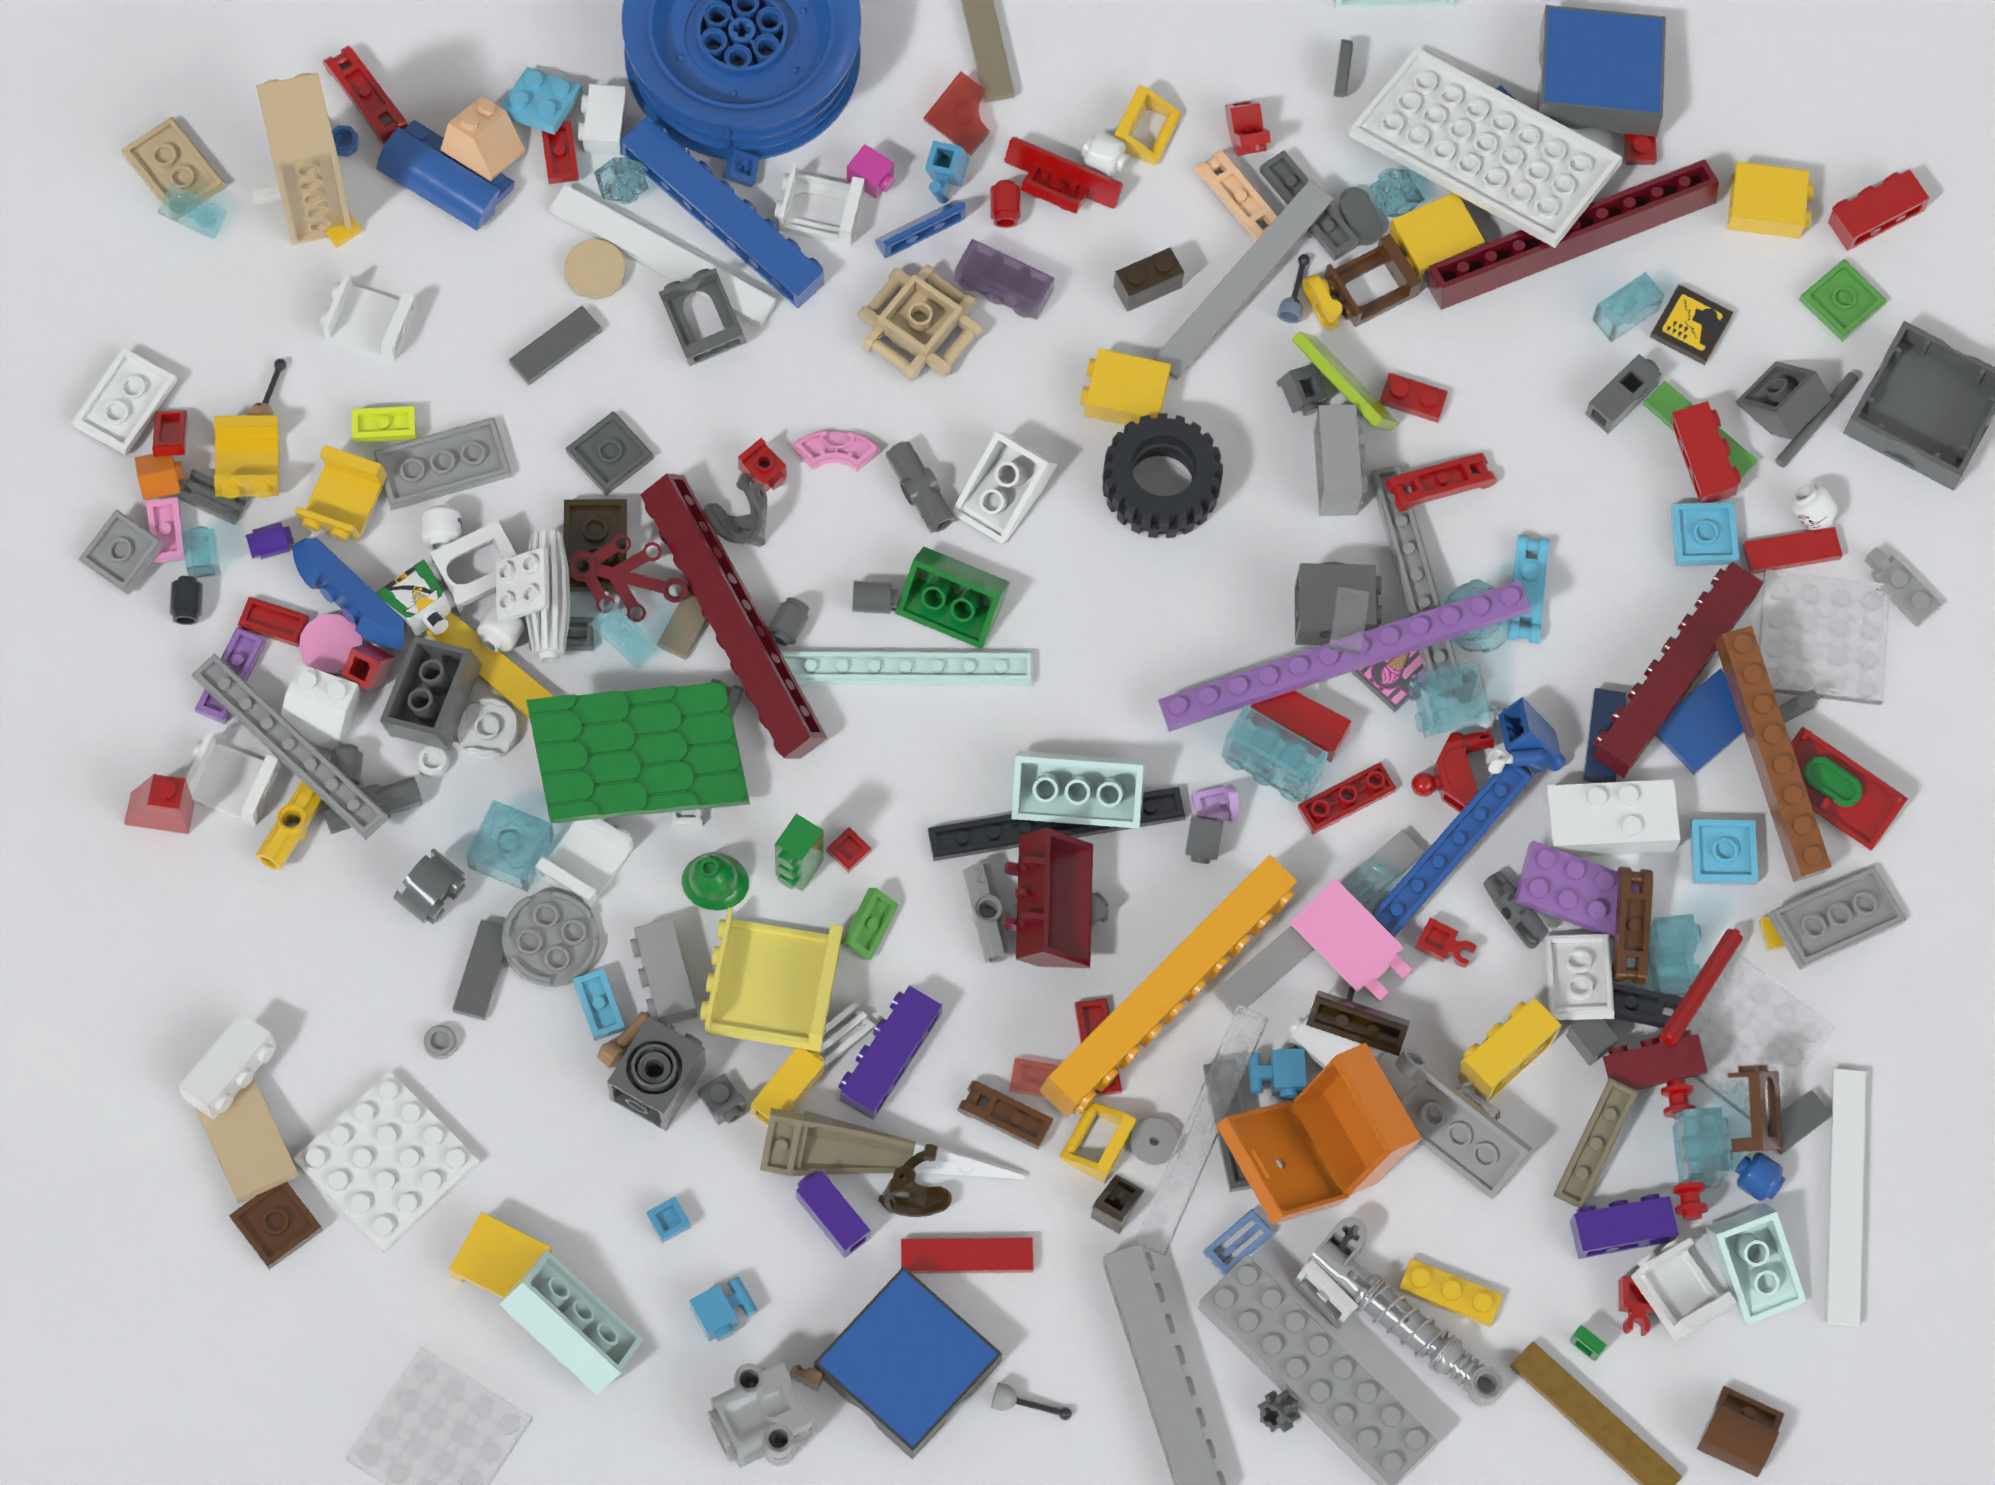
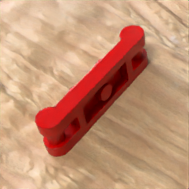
M348 45L340 50L341 53L334 58L329 56L323 60V64L328 73L334 77L372 128L378 140L384 144L398 127L404 130L408 124L351 46ZM346 64L351 65L345 70L341 69ZM388 115L392 121L383 125L380 120Z
M1477 453L1391 477L1385 482V486L1388 492L1395 497L1394 504L1396 509L1402 512L1410 509L1412 506L1476 488H1489L1497 482L1493 471L1488 470L1486 466L1488 461L1484 453ZM1410 486L1413 492L1406 493L1404 488Z

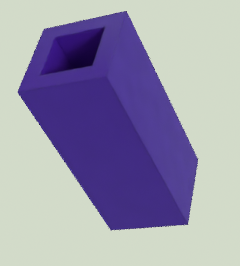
M822 1170L816 1175L810 1173L797 1184L799 1188L796 1189V1199L844 1258L871 1239V1230Z

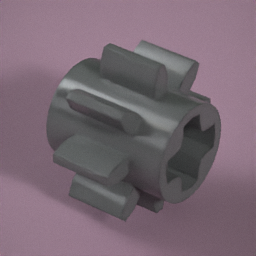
M1273 1390L1265 1395V1401L1257 1406L1261 1410L1260 1422H1263L1265 1426L1270 1428L1272 1433L1279 1428L1285 1433L1294 1427V1421L1301 1418V1415L1298 1413V1400L1288 1395L1286 1390L1279 1395Z

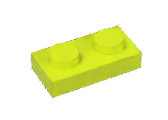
M415 407L352 409L353 443L415 440Z

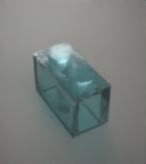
M1645 272L1598 303L1592 320L1610 342H1613L1659 311L1665 294Z
M612 601L590 623L636 669H640L660 648L643 629Z

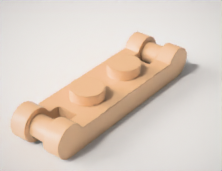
M1218 150L1212 154V159L1197 164L1195 171L1199 178L1209 185L1249 233L1255 243L1278 216L1222 150ZM1220 169L1223 173L1217 176L1214 171ZM1262 220L1268 224L1264 229H1261L1258 225Z

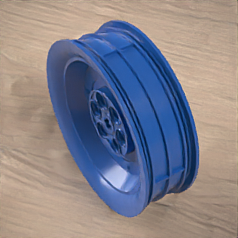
M859 0L623 1L621 20L625 44V70L633 96L647 118L654 124L656 122L660 123L667 130L669 137L676 143L680 141L688 149L699 154L726 160L727 151L733 147L757 155L759 160L789 153L806 145L827 130L842 113L855 89L861 59V8ZM743 7H748L752 10L748 12H743L740 9ZM714 18L724 19L722 22L712 21ZM771 23L775 24L776 27L766 28L764 25ZM710 45L720 46V48L715 50L709 49L707 47H709ZM762 51L773 52L771 55L760 54ZM736 61H741L745 64L742 66H735L732 63Z

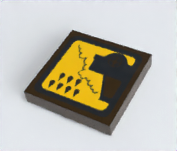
M1679 284L1651 332L1650 338L1705 365L1730 321L1733 312Z

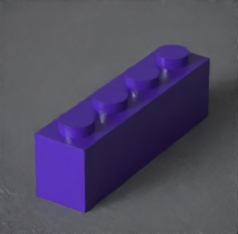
M910 985L904 993L900 991L897 993L890 1005L893 1011L888 1019L881 1018L873 1031V1035L876 1036L870 1046L865 1044L855 1060L858 1062L857 1067L853 1073L847 1071L838 1086L841 1089L840 1101L872 1120L879 1113L942 1014V1004Z

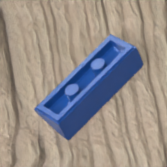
M952 201L875 239V243L884 258H888L965 220L966 204L964 201Z

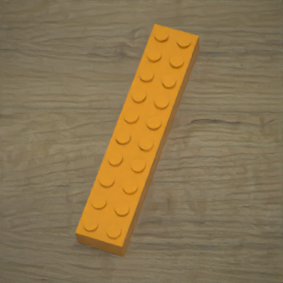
M1269 854L1048 1076L1039 1091L1066 1118L1074 1111L1080 1115L1097 1095L1095 1090L1098 1089L1102 1092L1114 1080V1077L1119 1073V1070L1116 1068L1120 1067L1124 1070L1141 1051L1139 1045L1141 1044L1146 1048L1164 1027L1161 1023L1164 1022L1168 1026L1186 1005L1183 1001L1192 1002L1208 983L1205 979L1208 978L1212 981L1229 962L1228 956L1234 959L1245 948L1252 938L1249 934L1255 938L1273 917L1271 912L1274 915H1278L1285 908L1289 900L1295 895L1292 888L1297 883V880Z

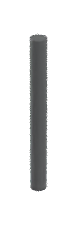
M1849 372L1830 394L1831 400L1822 408V411L1814 416L1778 455L1775 462L1780 467L1784 468L1855 385L1858 377L1854 373Z

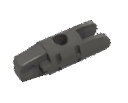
M1501 871L1489 876L1483 885L1494 905L1528 948L1534 949L1539 944V938H1544L1549 933L1548 928L1534 909L1514 902L1517 887Z

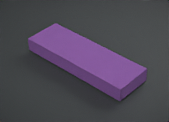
M237 627L221 660L247 682L267 643L266 639ZM204 690L195 707L196 713L225 724L230 713Z

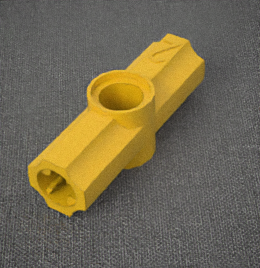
M303 781L300 782L287 805L278 811L276 823L256 853V859L272 870L281 871L297 843L306 837L308 826L323 803V800ZM291 820H296L300 822L298 825L294 827H289L285 825L287 822Z

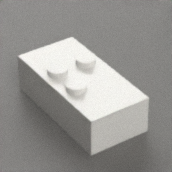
M1674 779L1547 785L1542 797L1547 846L1577 857L1675 852L1681 840Z

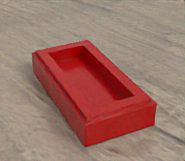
M187 410L155 412L152 444L153 457L185 455L188 427Z
M249 596L239 619L238 627L299 647L300 635L310 619L308 615Z

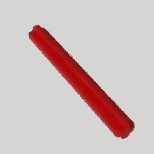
M1727 929L1660 1032L1659 1038L1663 1041V1045L1675 1046L1743 941V936L1739 934L1740 931L1738 929Z

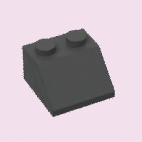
M1775 361L1736 400V403L1770 434L1792 440L1814 416L1822 411V408L1831 400V397L1817 371Z

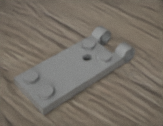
M1405 1049L1395 1061V1066L1402 1074L1416 1082L1401 1103L1422 1138L1419 1142L1493 1200L1532 1150V1147L1429 1068L1418 1053ZM1430 1108H1439L1441 1111V1116H1432L1430 1113Z

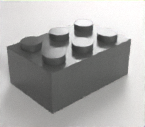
M414 636L380 719L388 733L393 737L449 750L482 667L473 651Z

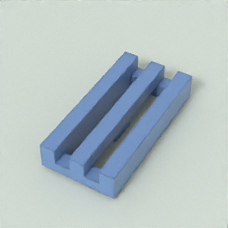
M1251 1209L1203 1250V1254L1207 1258L1209 1257L1212 1264L1218 1267L1221 1271L1220 1273L1225 1276L1246 1254L1250 1256L1274 1235V1232ZM1253 1220L1256 1223L1219 1256L1215 1254V1251L1249 1221ZM1260 1229L1264 1232L1246 1249H1244L1239 1255H1237L1232 1261L1225 1265L1223 1261L1227 1259L1232 1253H1234L1247 1240H1249L1254 1234H1256Z

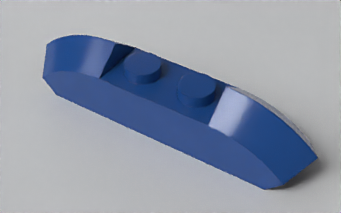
M304 538L293 545L294 562L304 582L311 589H320L321 594L328 602H335L342 609L343 615L352 624L356 622L358 625L355 631L358 634L386 648L404 649V620L318 538Z

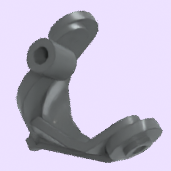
M741 473L736 486L744 491L749 501L751 514L740 517L730 516L718 503L705 505L703 511L715 533L724 540L738 544L748 543L761 547L766 542L764 536L768 508L767 494L761 484L753 483L750 485L751 476L749 474ZM740 528L748 529L750 531L743 532L740 530Z

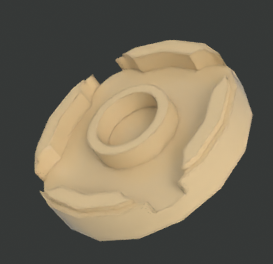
M590 239L580 242L570 250L565 259L564 273L568 286L576 294L582 297L583 295L591 297V299H602L611 296L620 289L626 274V263L621 251L614 244L605 240Z

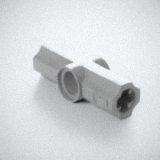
M984 863L971 865L964 869L963 873L973 911V922L977 927L985 963L1002 962L1012 957V951L1007 930L1003 928L1002 903L998 897L991 865ZM984 908H990L995 911L996 915L992 918H984L979 912Z

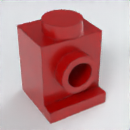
M762 437L738 456V469L742 473L749 474L752 483L761 484L765 492L770 489H777L786 480L787 465L766 445ZM765 462L769 465L767 468L760 467Z

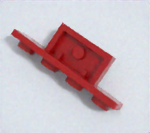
M1015 136L1009 141L1004 162L1028 172L1023 180L1021 191L1077 214L1086 198L1112 209H1115L1123 188L1122 182Z

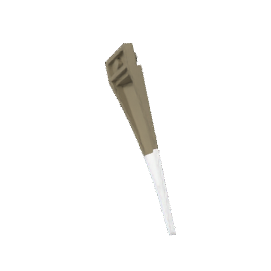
M771 1108L760 1170L788 1176H806L810 1173L816 1175L821 1170L825 1174L894 1173L895 1168L903 1166L912 1156L919 1152H924L926 1144L804 1111V1114ZM938 1148L935 1161H924L914 1168L916 1174L968 1175L1012 1179L1026 1178V1173L1022 1170Z

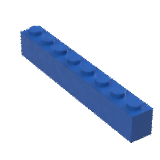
M645 117L621 140V152L624 157L796 308L799 309L824 285L823 267L816 259L806 257L793 239H786L782 236L777 226L770 219L766 218L764 220L757 214V210L751 202L746 199L742 201L735 195L734 189L725 180L719 181L705 162L695 160L691 156L689 149L682 142L678 141L676 143L671 139L667 130L660 123L656 122L654 124L649 118Z

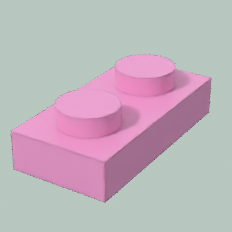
M178 497L146 501L149 532L166 544L153 563L186 560Z

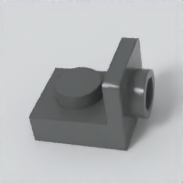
M725 1073L697 1090L698 1096L718 1125L725 1121L728 1124L732 1123L744 1114L743 1110L746 1109V1100L743 1095L738 1094Z

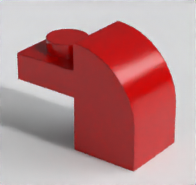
M1253 99L1226 104L1227 125L1235 154L1242 156L1267 151L1266 143H1271L1270 131L1263 127L1260 103Z

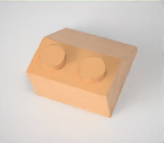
M480 96L448 122L440 151L491 182L521 157L525 149L507 111Z

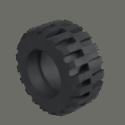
M1158 413V417L1151 419L1150 415L1140 417L1139 424L1131 421L1124 426L1123 433H1116L1112 439V445L1108 446L1102 475L1103 495L1108 497L1107 506L1111 512L1117 511V520L1122 525H1126L1129 522L1131 524V531L1140 534L1141 530L1149 532L1148 537L1157 538L1158 534H1166V538H1174L1177 531L1181 530L1185 535L1193 531L1194 523L1201 526L1207 520L1208 513H1212L1216 506L1223 476V464L1220 463L1221 453L1219 448L1213 447L1214 439L1209 433H1204L1203 435L1200 433L1202 426L1196 422H1192L1189 425L1185 423V417L1176 415L1175 419L1167 418V413ZM1153 456H1166L1182 463L1191 474L1192 481L1188 488L1178 494L1158 496L1147 492L1136 482L1133 477V470L1144 459Z

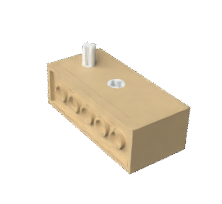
M300 73L294 78L284 80L271 79L263 84L256 85L278 182L251 188L254 206L282 200L292 245L328 238L324 230L331 227L345 225L346 230L352 229L319 73Z

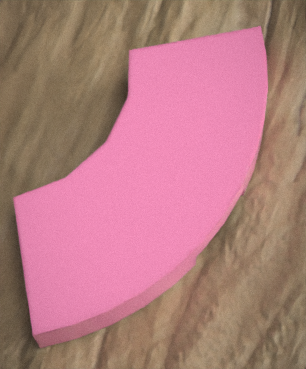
M828 430L809 434L792 444V449L813 470L823 464L839 463L848 465L858 472L880 454L881 451L871 440L847 431V433L828 432Z

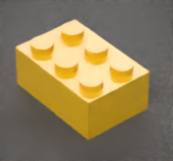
M1535 997L1527 1004L1521 1001L1509 1013L1511 1017L1504 1025L1501 1022L1495 1024L1487 1032V1038L1482 1045L1479 1046L1475 1043L1463 1054L1464 1059L1459 1063L1461 1069L1457 1079L1483 1106L1553 1044L1562 1026Z

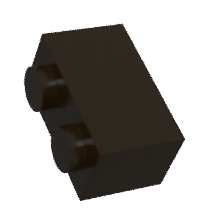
M1171 247L1115 271L1113 287L1128 312L1181 289L1184 271Z

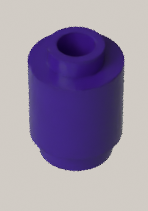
M281 521L252 529L253 533L245 535L252 559L260 557L262 560L290 552L288 545L294 544L290 527H283Z

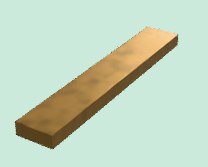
M1534 1341L1510 1365V1368L1639 1485H1676L1683 1477Z

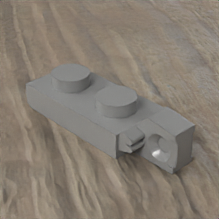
M1878 547L1867 554L1864 561L1873 569L1871 575L1875 579L1874 584L1915 626H1920L1940 609L1942 604L1899 560L1897 561L1893 556L1888 558Z

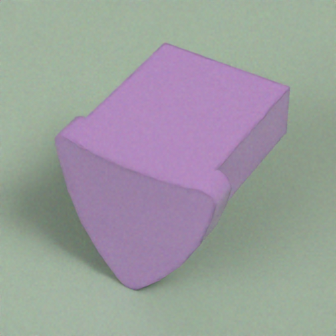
M1232 784L1192 793L1191 800L1196 815L1223 819V821L1230 820V822L1238 820V793Z

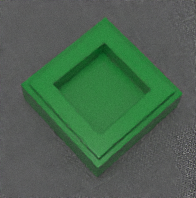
M1583 1325L1577 1328L1569 1340L1571 1344L1593 1361L1598 1359L1607 1346Z

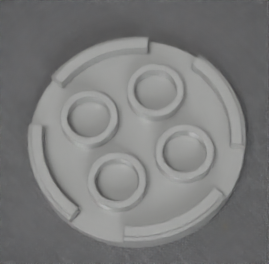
M553 890L551 892L536 893L521 899L509 912L503 926L501 938L503 952L510 967L524 980L543 987L567 985L572 983L574 978L584 975L595 960L600 940L598 928L590 909L576 897L565 892Z

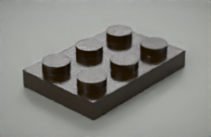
M627 499L564 500L563 541L567 561L576 551L586 550L594 553L611 543L616 535H627ZM618 538L616 540V547L620 550L627 547V540L625 538ZM617 552L600 564L614 567L627 559V552ZM586 560L579 561L577 563L578 571L586 572L589 569V563ZM569 574L570 592H591L585 582L576 581ZM596 576L604 592H617L609 579Z

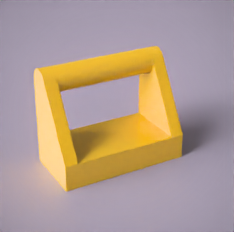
M1138 85L1116 129L1114 137L1125 143L1126 154L1152 165H1157L1182 113L1152 90ZM1145 108L1167 117L1151 150L1132 137Z
M1091 1102L1083 1112L1059 1159L1105 1183L1128 1142L1137 1119L1124 1112ZM1097 1115L1118 1126L1098 1163L1075 1155Z

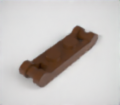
M1619 867L1616 877L1618 894L1614 958L1611 967L1612 982L1623 983L1624 980H1632L1633 984L1644 985L1648 975L1653 871L1641 869L1640 872L1632 871L1629 867ZM1631 884H1638L1639 893L1631 892ZM1627 958H1635L1634 968L1626 967Z

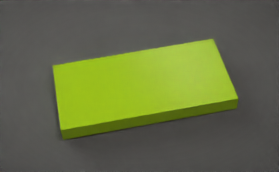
M1299 331L1292 338V342L1352 404H1356L1357 410L1374 427L1392 431L1399 424L1316 336Z

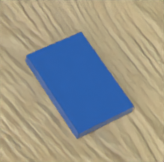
M1719 669L1681 701L1656 734L1663 744L1694 775L1744 733L1725 673Z

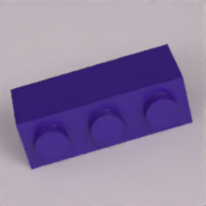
M1659 1194L1646 1195L1640 1198V1202L1629 1204L1628 1200H1617L1609 1203L1607 1208L1596 1209L1595 1205L1581 1207L1577 1209V1213H1574L1570 1220L1578 1259L1670 1243L1679 1234L1670 1196L1660 1198Z

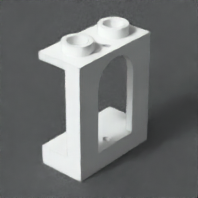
M793 163L790 174H784L781 191L785 192L783 201L778 200L775 208L774 218L779 219V231L851 246L865 192V179L853 176L851 184L798 173L797 164ZM810 194L846 202L840 227L797 218L790 209L792 200L799 195Z
M498 520L430 552L432 564L428 566L437 582H442L446 589L443 592L450 608H456L459 616L464 615L463 606L496 591V570L470 583L456 584L447 575V567L450 562L489 542H492L501 560L517 555Z

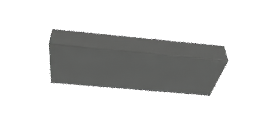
M580 306L511 357L509 363L528 385H531L601 333L602 328L583 306Z
M481 919L454 1002V1013L485 1020L505 957L501 939L504 925Z

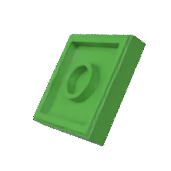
M1845 259L1840 261L1799 298L1842 342L1884 307L1887 302Z

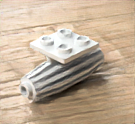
M553 530L535 531L530 536L528 552L496 562L497 622L503 623L526 616L533 656L539 658L541 663L546 664L556 663L558 658L565 655L570 623L569 566L562 533Z

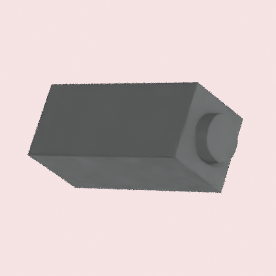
M1638 354L1589 402L1585 414L1609 434L1658 386L1662 375L1658 366L1652 360L1645 359Z

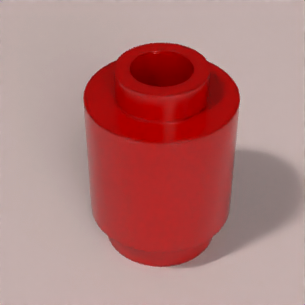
M1000 180L990 188V217L993 219L994 225L1000 228L1016 226L1018 219L1021 217V188L1011 180Z

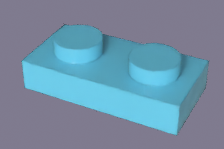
M604 968L574 978L573 983L594 1041L624 1031L625 1026Z

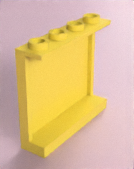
M728 907L726 920L720 919L717 938L722 939L721 945L714 946L711 965L716 966L715 974L709 973L707 978L706 992L710 993L709 1001L703 1000L701 1006L700 1020H705V1033L821 1052L841 951L843 926L831 924L829 934L754 923L733 919V908Z

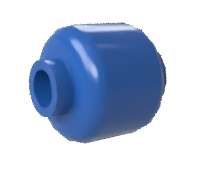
M1761 1152L1754 1154L1751 1158L1745 1155L1735 1169V1172L1739 1174L1736 1183L1738 1188L1758 1201H1763L1767 1197L1772 1200L1786 1179L1782 1176L1783 1167Z

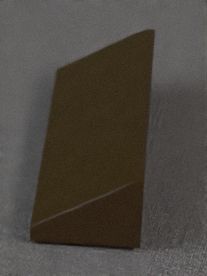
M1318 990L1306 1025L1361 1044L1366 1043L1370 1047L1399 1056L1410 1021Z

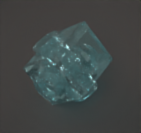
M613 157L594 172L602 199L629 204L635 202L639 195L649 189L644 170L639 161L628 160L624 157Z
M1388 168L1378 175V180L1369 186L1374 194L1375 203L1384 211L1386 217H1399L1412 211L1424 201L1417 187L1416 178L1408 170Z

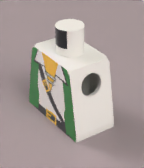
M424 559L375 592L404 620V628L413 635H420L428 628L433 634L439 635L449 625L445 617L450 614L451 608L444 592Z

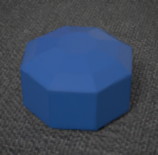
M338 125L332 130L337 156L349 157L357 151L359 138L351 126Z

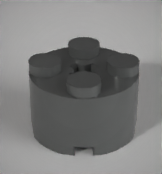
M432 849L431 859L425 855L402 882L407 886L403 893L397 890L393 899L421 922L426 923L429 921L433 925L444 913L445 909L443 907L449 897L455 900L465 888V873L436 849Z

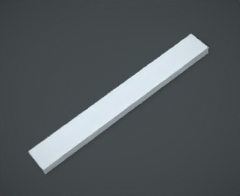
M566 184L549 207L551 214L599 240H605L614 244L621 252L674 281L684 282L691 279L692 275L699 270H712L716 268L734 313L760 328L776 305L774 297ZM696 292L712 301L709 295L703 292Z
M1833 1069L1831 1113L1833 1115L1831 1116L1825 1322V1324L1859 1327L1861 1320L1866 1071Z

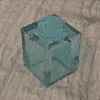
M199 526L191 528L187 532H182L185 566L188 576L199 578L221 575L218 544L214 528L208 529L207 527Z

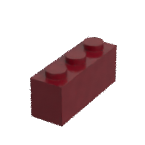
M1685 1030L1675 1046H1665L1662 1042L1660 1043L1659 1037L1640 1041L1641 1047L1628 1050L1627 1045L1608 1049L1609 1055L1603 1056L1608 1079L1611 1078L1634 1090L1666 1084L1668 1081L1676 1079H1687L1708 1074L1699 1034L1692 1035L1691 1030Z

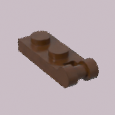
M972 1080L967 1089L969 1094L965 1100H961L957 1110L969 1118H974L1039 1150L1053 1123V1118L978 1081ZM980 1099L989 1101L985 1109L977 1106Z

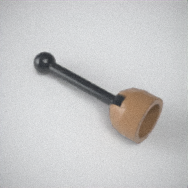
M279 358L274 362L275 371L262 403L253 404L247 415H273L272 408L268 403L281 371L286 368V361Z

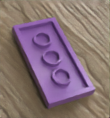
M1533 840L1530 842L1514 902L1598 934H1609V938L1615 940L1618 894L1617 871ZM1631 884V892L1639 893L1638 884Z

